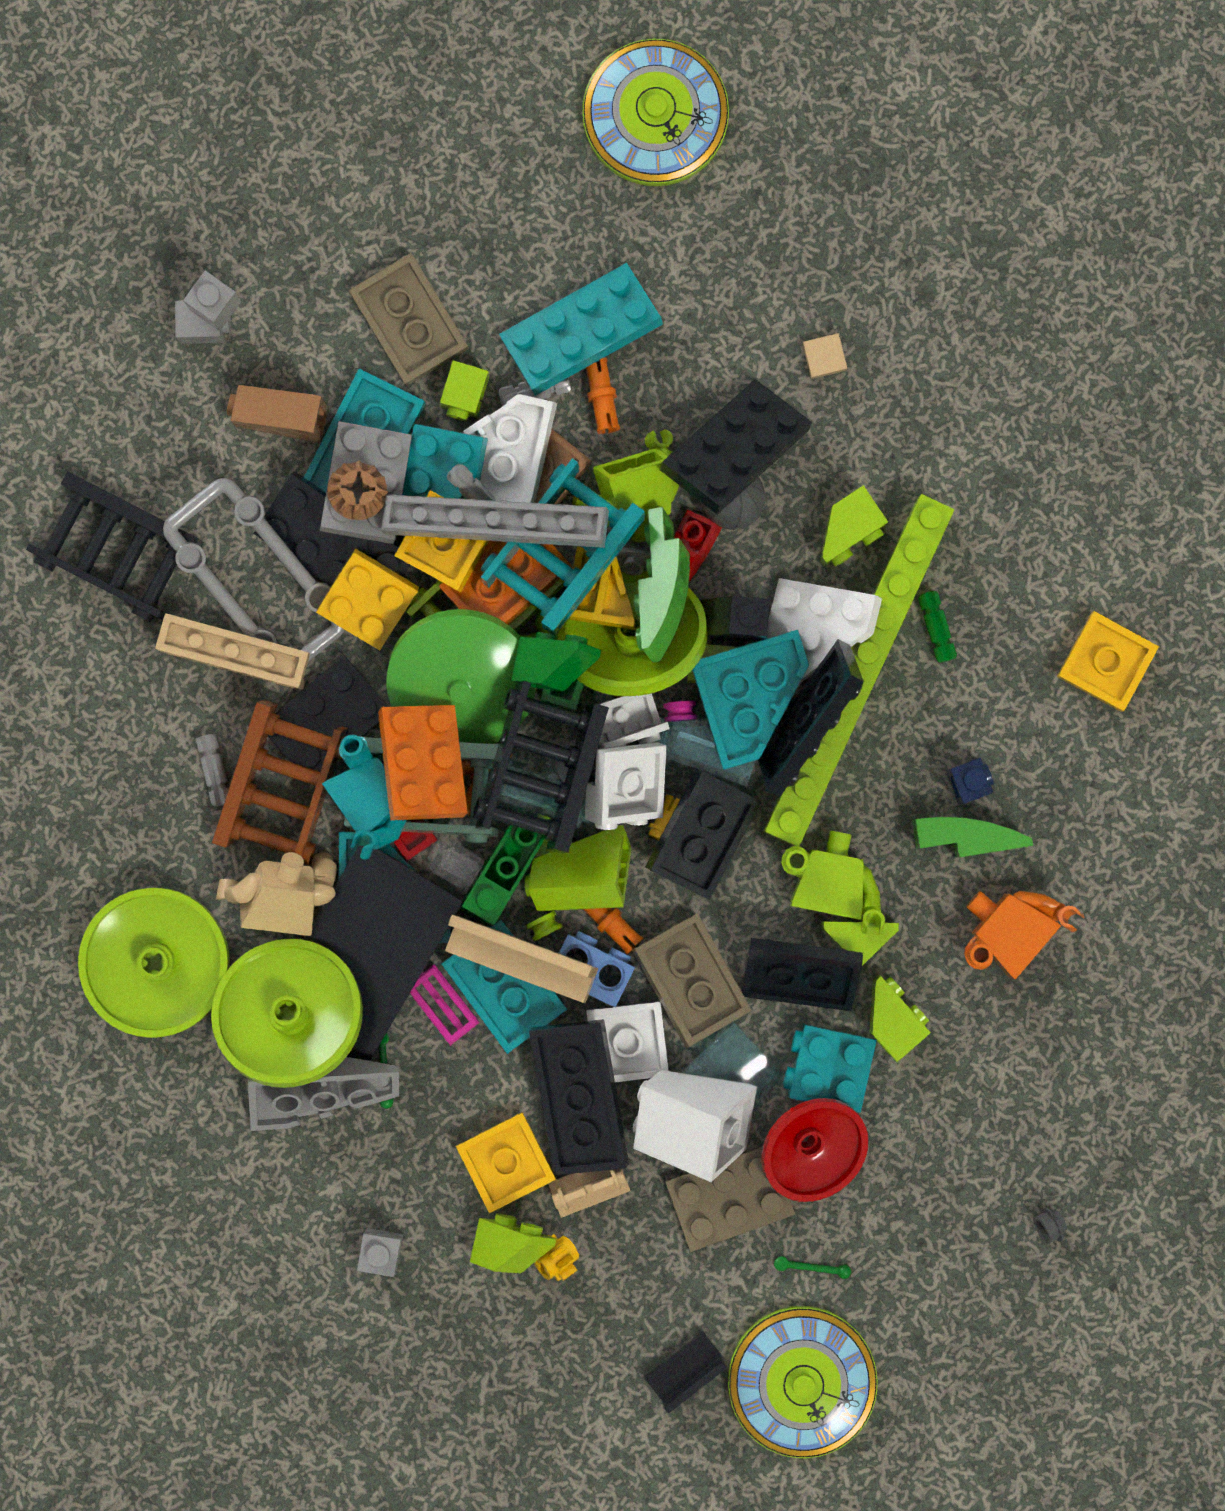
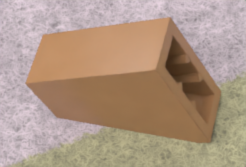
M238 385L237 393L230 395L227 415L231 416V422L236 427L321 444L329 408L323 398L318 395Z

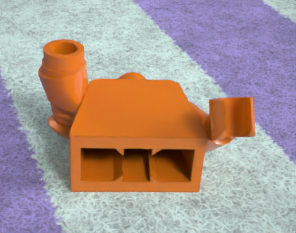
M980 890L966 906L981 922L973 930L972 934L974 937L965 947V959L971 967L979 970L988 968L994 959L1009 978L1016 980L1061 925L1070 932H1076L1077 929L1068 924L1069 918L1076 914L1082 918H1085V916L1076 907L1065 906L1045 894L1018 891L1013 895L1004 894L995 903Z

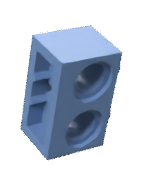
M578 931L575 937L568 934L559 953L566 956L571 949H582L587 954V964L598 968L589 995L616 1008L635 969L634 965L629 964L631 956L613 947L607 953L595 947L598 942L597 939ZM606 965H615L621 972L620 981L613 986L605 985L600 980L599 972Z

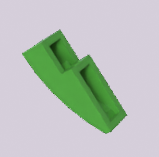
M932 817L912 820L916 849L953 843L955 858L1033 846L1032 838L1013 829L986 821L958 817Z

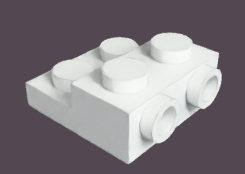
M655 742L597 749L595 782H588L586 788L585 819L595 823V827L598 829L612 830L616 829L620 823L646 825L649 819L663 818L666 745Z

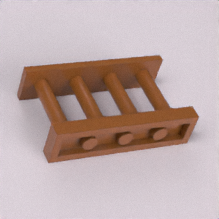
M263 699L256 702L212 843L226 848L234 842V839L239 841L243 838L284 853H297L304 859V864L309 865L316 848V844L311 842L327 794V790L322 783L332 778L337 760H343L339 754V747L348 728L344 726L334 729L332 737L281 720L280 715L275 714L278 704ZM276 733L327 751L321 772L268 754L269 750L264 749L268 735L273 736ZM265 768L316 786L310 806L308 807L257 789V785L253 784L257 770L262 771ZM254 803L305 821L299 840L295 841L246 824V820L242 819L245 806H251Z

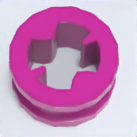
M696 701L664 703L663 708L668 711V715L664 717L665 722L697 720V715L693 713Z

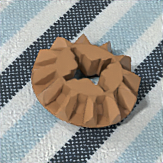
M360 460L354 463H343L340 468L332 472L327 486V495L331 506L338 514L351 520H365L375 516L385 505L386 494H388L385 476H382L377 471L375 465L370 466L362 463ZM357 477H360L362 487L369 491L362 493L361 498H359V504H355L356 498H354L353 491L347 490V487H353Z

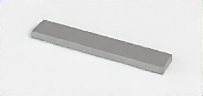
M386 494L381 531L388 535L605 548L609 510L607 507Z

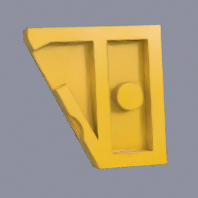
M577 546L573 569L578 567L581 570L590 559L586 556L587 551L580 546ZM617 556L573 612L569 620L636 630V621Z

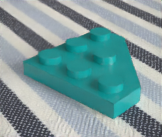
M798 630L702 658L693 668V675L723 770L759 760L795 690L809 667Z

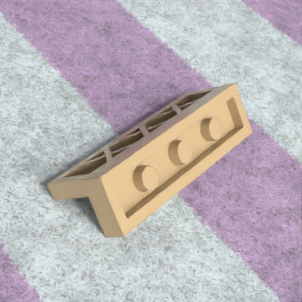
M166 613L155 647L156 650L162 653L301 691L305 687L306 680L303 678L310 657L309 652Z
M456 915L451 916L448 925L454 928L448 941L446 952L586 1003L598 971L597 967Z

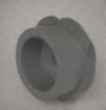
M1043 1208L1041 1214L1033 1218V1223L1039 1236L1047 1244L1055 1240L1058 1242L1063 1241L1064 1235L1062 1232L1067 1230L1064 1218L1057 1210L1052 1212L1049 1208Z

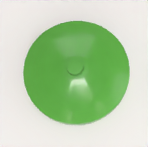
M446 610L419 620L399 638L389 659L386 687L391 706L455 705L459 742L495 744L499 742L508 710L504 709L505 698L509 688H515L517 682L511 680L521 636L504 621L475 610ZM530 687L527 696L534 698L536 688ZM523 711L519 726L527 717L528 712Z

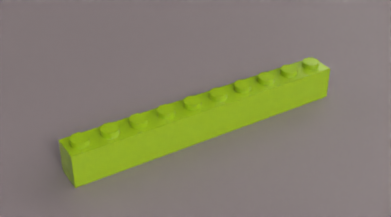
M923 494L916 499L873 592V595L882 598L874 634L864 642H857L851 646L864 680L862 689L856 699L850 700L843 709L838 724L833 729H829L822 738L817 753L812 758H808L801 767L796 782L792 786L787 787L778 798L763 830L764 833L789 845L800 846L955 509Z

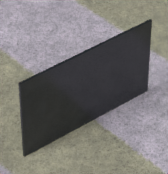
M359 845L334 887L335 897L323 906L312 925L311 936H306L304 940L322 945L335 953L347 965L354 976L362 997L363 1017L358 1038L347 1057L371 1061L372 1057L377 1054L376 1050L447 929H450L448 924L451 916L457 914L464 901L380 849H373L369 859H362L360 854L364 846Z

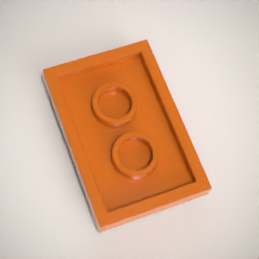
M489 541L462 592L455 590L445 583H441L439 587L458 609L487 613L509 625L532 603L498 578L490 588L483 584L481 576L484 572L480 570L483 563L493 552L498 555L507 543L503 541ZM540 544L572 568L571 564L552 544ZM519 549L507 564L508 568L543 594L560 579L522 549Z
M455 705L381 707L378 715L390 820L465 817L468 812Z

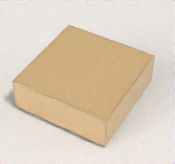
M839 333L802 343L811 379L847 371L848 368Z

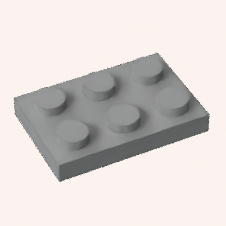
M338 421L328 482L332 472L340 468L343 463H354L360 460L364 464L375 465L377 471L382 476H385L388 495H402L412 435ZM357 477L356 481H354L353 487H347V490L354 493V498H356L355 504H359V498H361L363 492H369L368 489L362 487L360 477ZM326 491L320 531L394 544L395 535L384 534L381 531L384 506L380 512L369 519H347L334 510L329 502Z

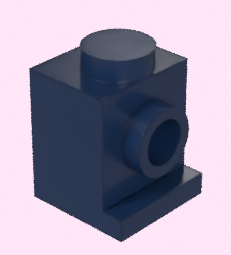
M981 758L946 770L958 805L993 793L991 785H994L991 772L987 764L983 765Z

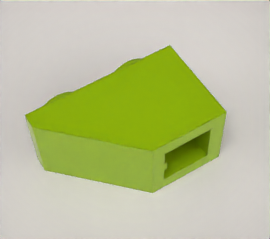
M864 485L831 507L820 557L823 566L832 561L834 566L837 567L854 555L850 547L856 546L860 542H863L867 547L884 535L881 529L886 526L888 521Z
M878 975L872 982L869 1032L892 1059L898 1062L931 1033L925 1026L929 1019L915 1004L909 1008L900 997L905 992L892 977L884 980L882 976Z
M497 1213L495 1219L479 1218L470 1262L494 1272L522 1273L555 1246L556 1238L542 1234L543 1227L530 1223L518 1225V1218L510 1215Z

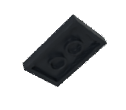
M343 655L275 714L280 715L281 720L331 737L334 729L339 726L348 728L345 737L348 735L363 737L379 723L378 711L381 707L389 706L348 658ZM276 733L273 736L268 735L290 762L321 772L327 751Z
M697 768L645 867L710 900L761 801Z
M751 938L741 992L747 998L851 1011L863 964V953L845 949L817 947L808 944Z

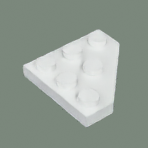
M517 394L507 401L506 405L465 429L464 433L488 438L480 482L495 497V501L535 503L557 403Z
M779 578L768 619L766 639L795 630L799 631L809 667L797 689L802 686L801 682L814 673L837 639L853 646L857 642H864L874 634L882 598L872 594Z

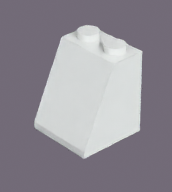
M660 1070L651 1079L645 1080L639 1088L637 1100L640 1104L638 1115L633 1123V1132L635 1133L633 1149L712 1182L747 1149L757 1087L746 1083Z

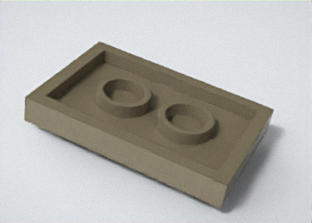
M412 253L348 290L405 386L417 381L469 349Z
M698 913L632 949L633 954L686 1048L752 1011Z
M763 1146L743 1152L712 1182L688 1172L665 1180L690 1252L796 1215L791 1200L779 1194L764 1175L761 1162Z

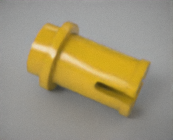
M666 794L663 804V818H657L654 823H649L648 825L650 828L648 835L658 841L680 801L678 798L676 800L673 799L674 797Z

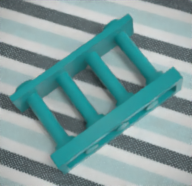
M573 458L566 466L560 464L549 479L552 485L538 503L554 504L566 489L587 506L607 507L609 510V526L612 530L606 536L605 548L580 546L587 551L586 556L590 558L580 570L578 567L571 568L540 544L507 542L500 553L497 555L493 552L480 569L484 572L481 579L486 587L490 588L498 578L542 611L540 615L544 617L541 621L542 628L554 635H557L645 520V511L633 502L627 510L623 508L618 510L576 479L575 476L579 472V464ZM519 549H522L565 581L563 585L567 589L559 599L555 597L550 599L507 567V564Z

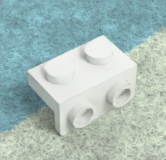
M652 693L642 696H620L600 703V705L609 707L598 749L626 746V744L637 740L639 744H647L661 739L659 733L670 729L668 722L660 721Z

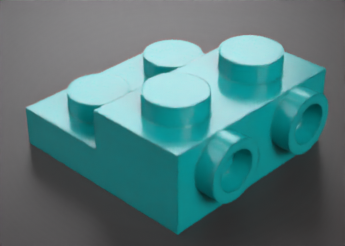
M803 1023L802 1031L795 1030L792 1040L791 1052L797 1053L794 1068L787 1066L784 1076L783 1088L789 1089L787 1096L800 1101L818 1098L835 1099L848 1104L856 1112L861 1113L877 1040Z

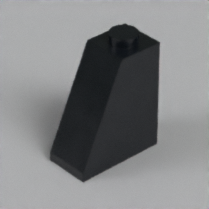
M726 596L700 600L706 616L707 639L755 643L766 639L770 599Z

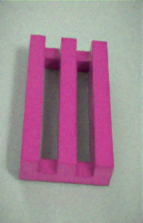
M435 964L420 975L410 994L451 1046L479 1024L480 1021ZM433 975L467 1018L469 1021L467 1024H462L430 983L429 977ZM420 984L425 987L458 1030L453 1035L416 989Z

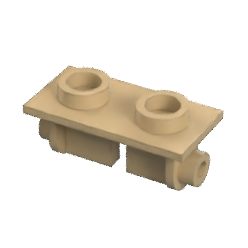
M622 1169L574 1173L548 1183L553 1202L561 1218L630 1191Z

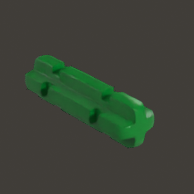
M937 591L921 594L918 600L921 610H925L926 613L923 617L931 643H935L936 646L933 649L936 660L939 663L951 661L956 658L957 653L954 643L950 644L949 639L952 637L944 610H940L939 607L942 604Z

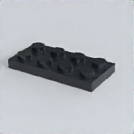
M755 379L662 461L660 471L718 515L809 431L812 421Z
M297 472L291 473L264 518L309 573L331 587L356 548L402 577L405 575L411 565L394 556L400 546L397 541H394V544L320 531L326 492ZM256 531L253 533L254 535L262 539Z
M837 639L776 726L758 760L768 792L780 797L787 787L792 786L796 782L800 769L806 760L812 758L817 753L822 738L829 729H833L838 724L841 712L849 701L856 699L859 695L864 680L849 644Z
M604 1019L533 1027L529 1030L554 1175L625 1169L629 1165Z

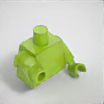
M666 429L660 431L662 444L658 442L656 433L651 431L645 437L648 451L593 467L601 494L599 496L618 510L620 508L627 510L633 502L645 511V520L631 537V540L634 542L646 541L644 526L649 524L648 510L663 507L669 516L671 513V503L674 501L679 489V485L660 471L662 461L673 453V451L668 449L672 444L673 435ZM573 497V505L587 506L577 497Z
M830 831L826 852L813 849L807 852L800 846H792L786 849L781 861L783 869L788 874L799 878L789 906L858 920L862 919L861 932L863 934H866L867 924L874 923L879 927V935L883 933L885 918L881 913L880 891L870 868L864 865L863 859L848 857L852 835Z

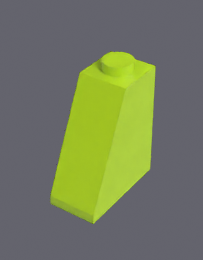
M617 825L616 829L604 830L572 843L569 853L552 851L534 858L531 873L525 877V892L528 897L532 898L536 910L552 911L624 907L631 856V845L624 825Z

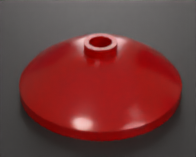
M818 1098L802 1102L785 1112L768 1132L761 1155L764 1175L779 1194L794 1201L811 1202L832 1196L846 1187L860 1171L868 1151V1132L859 1114L842 1101ZM807 1136H810L807 1141L802 1142V1141L804 1140V1138H806Z

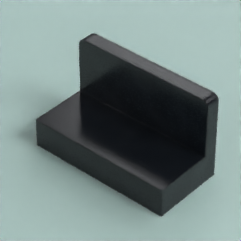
M702 1331L645 1375L644 1378L663 1402V1408L667 1413H670L727 1369V1362L706 1333Z

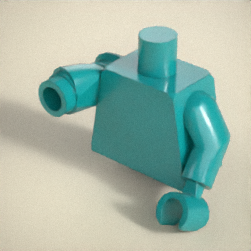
M348 735L341 741L339 754L350 770L325 781L322 785L356 832L350 847L364 846L360 857L366 860L371 857L373 849H380L398 840L407 820H390L384 766L378 758L372 756L367 741L363 737Z

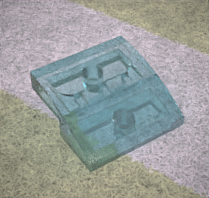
M735 1023L727 1028L681 1072L683 1074L754 1085L757 1087L754 1104L784 1077Z

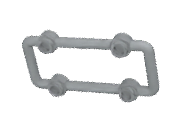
M219 478L210 483L167 518L163 526V535L176 551L175 559L178 567L186 573H194L245 635L277 644L274 634L269 629L257 627L205 564L206 555L203 548L197 543L187 542L178 531V528L222 493H225L234 504V515L237 521L244 526H252L305 590L304 599L312 611H317V608L331 587L324 582L315 581L263 517L264 507L259 499L251 495H245L234 481L227 478ZM331 622V626L301 649L310 653L308 662L337 640L345 630Z

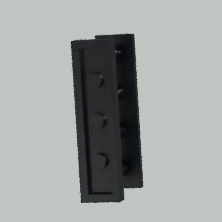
M67 471L61 485L70 490L67 496L70 500L44 550L29 543L26 550L36 555L33 562L51 572L58 566L134 605L131 613L149 622L153 620L154 616L163 620L165 613L156 609L155 606L177 566L175 559L176 551L168 542L165 546L168 550L142 600L122 590L148 540H153L155 535L166 539L163 535L165 521ZM90 501L103 507L100 512L103 516L77 566L74 567L57 558V555L83 506L87 507ZM125 518L135 523L133 528L135 534L108 584L89 573L116 522L120 524L121 520ZM178 528V531L187 542H194L202 547L203 541Z
M522 681L517 683L515 688L510 687L505 698L504 709L508 710L484 797L479 796L474 807L473 818L477 819L475 828L480 830L490 829L492 820L542 834L544 839L548 840L547 850L557 853H569L609 707L593 703L587 705L585 710L581 709L579 712L528 697L531 683ZM523 711L573 726L574 730L578 732L575 746L571 745L569 748L517 733ZM512 748L563 762L564 767L568 768L565 782L561 781L558 785L507 769ZM502 784L553 798L554 803L558 804L555 818H550L548 821L498 806L497 801Z

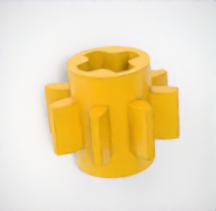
M553 1234L551 1237L556 1238L555 1246L538 1259L534 1265L545 1279L550 1280L555 1277L557 1281L561 1279L564 1281L577 1271L573 1262L579 1259V1253L569 1238L563 1235L557 1239L556 1235Z

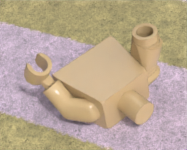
M288 852L282 856L281 863L272 861L261 862L255 873H250L240 882L232 879H220L216 900L226 899L232 904L240 903L241 928L311 936L314 906L326 904L335 897L336 893L333 883L338 871L337 865L330 854L322 852L313 856L311 867L304 866V859L299 854Z

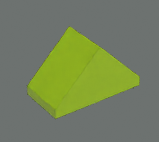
M821 921V929L841 949L863 953L862 966L899 931V923L885 922L883 933L879 935V927L874 923L867 924V932L863 934L861 932L862 922Z

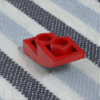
M687 509L674 539L679 538L690 553V582L710 552L722 527L711 522L708 518Z

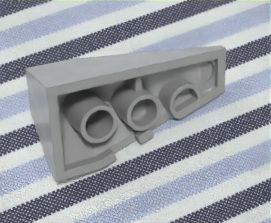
M346 1057L337 1068L326 1076L302 1086L287 1088L271 1087L248 1079L251 1131L287 1129L300 1125L298 1117L318 1113L320 1118L323 1119L333 1116L332 1110L348 1105L354 1108H361L399 1097V1066Z

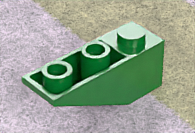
M509 825L462 899L464 902L459 910L487 927L494 926L544 842V835Z

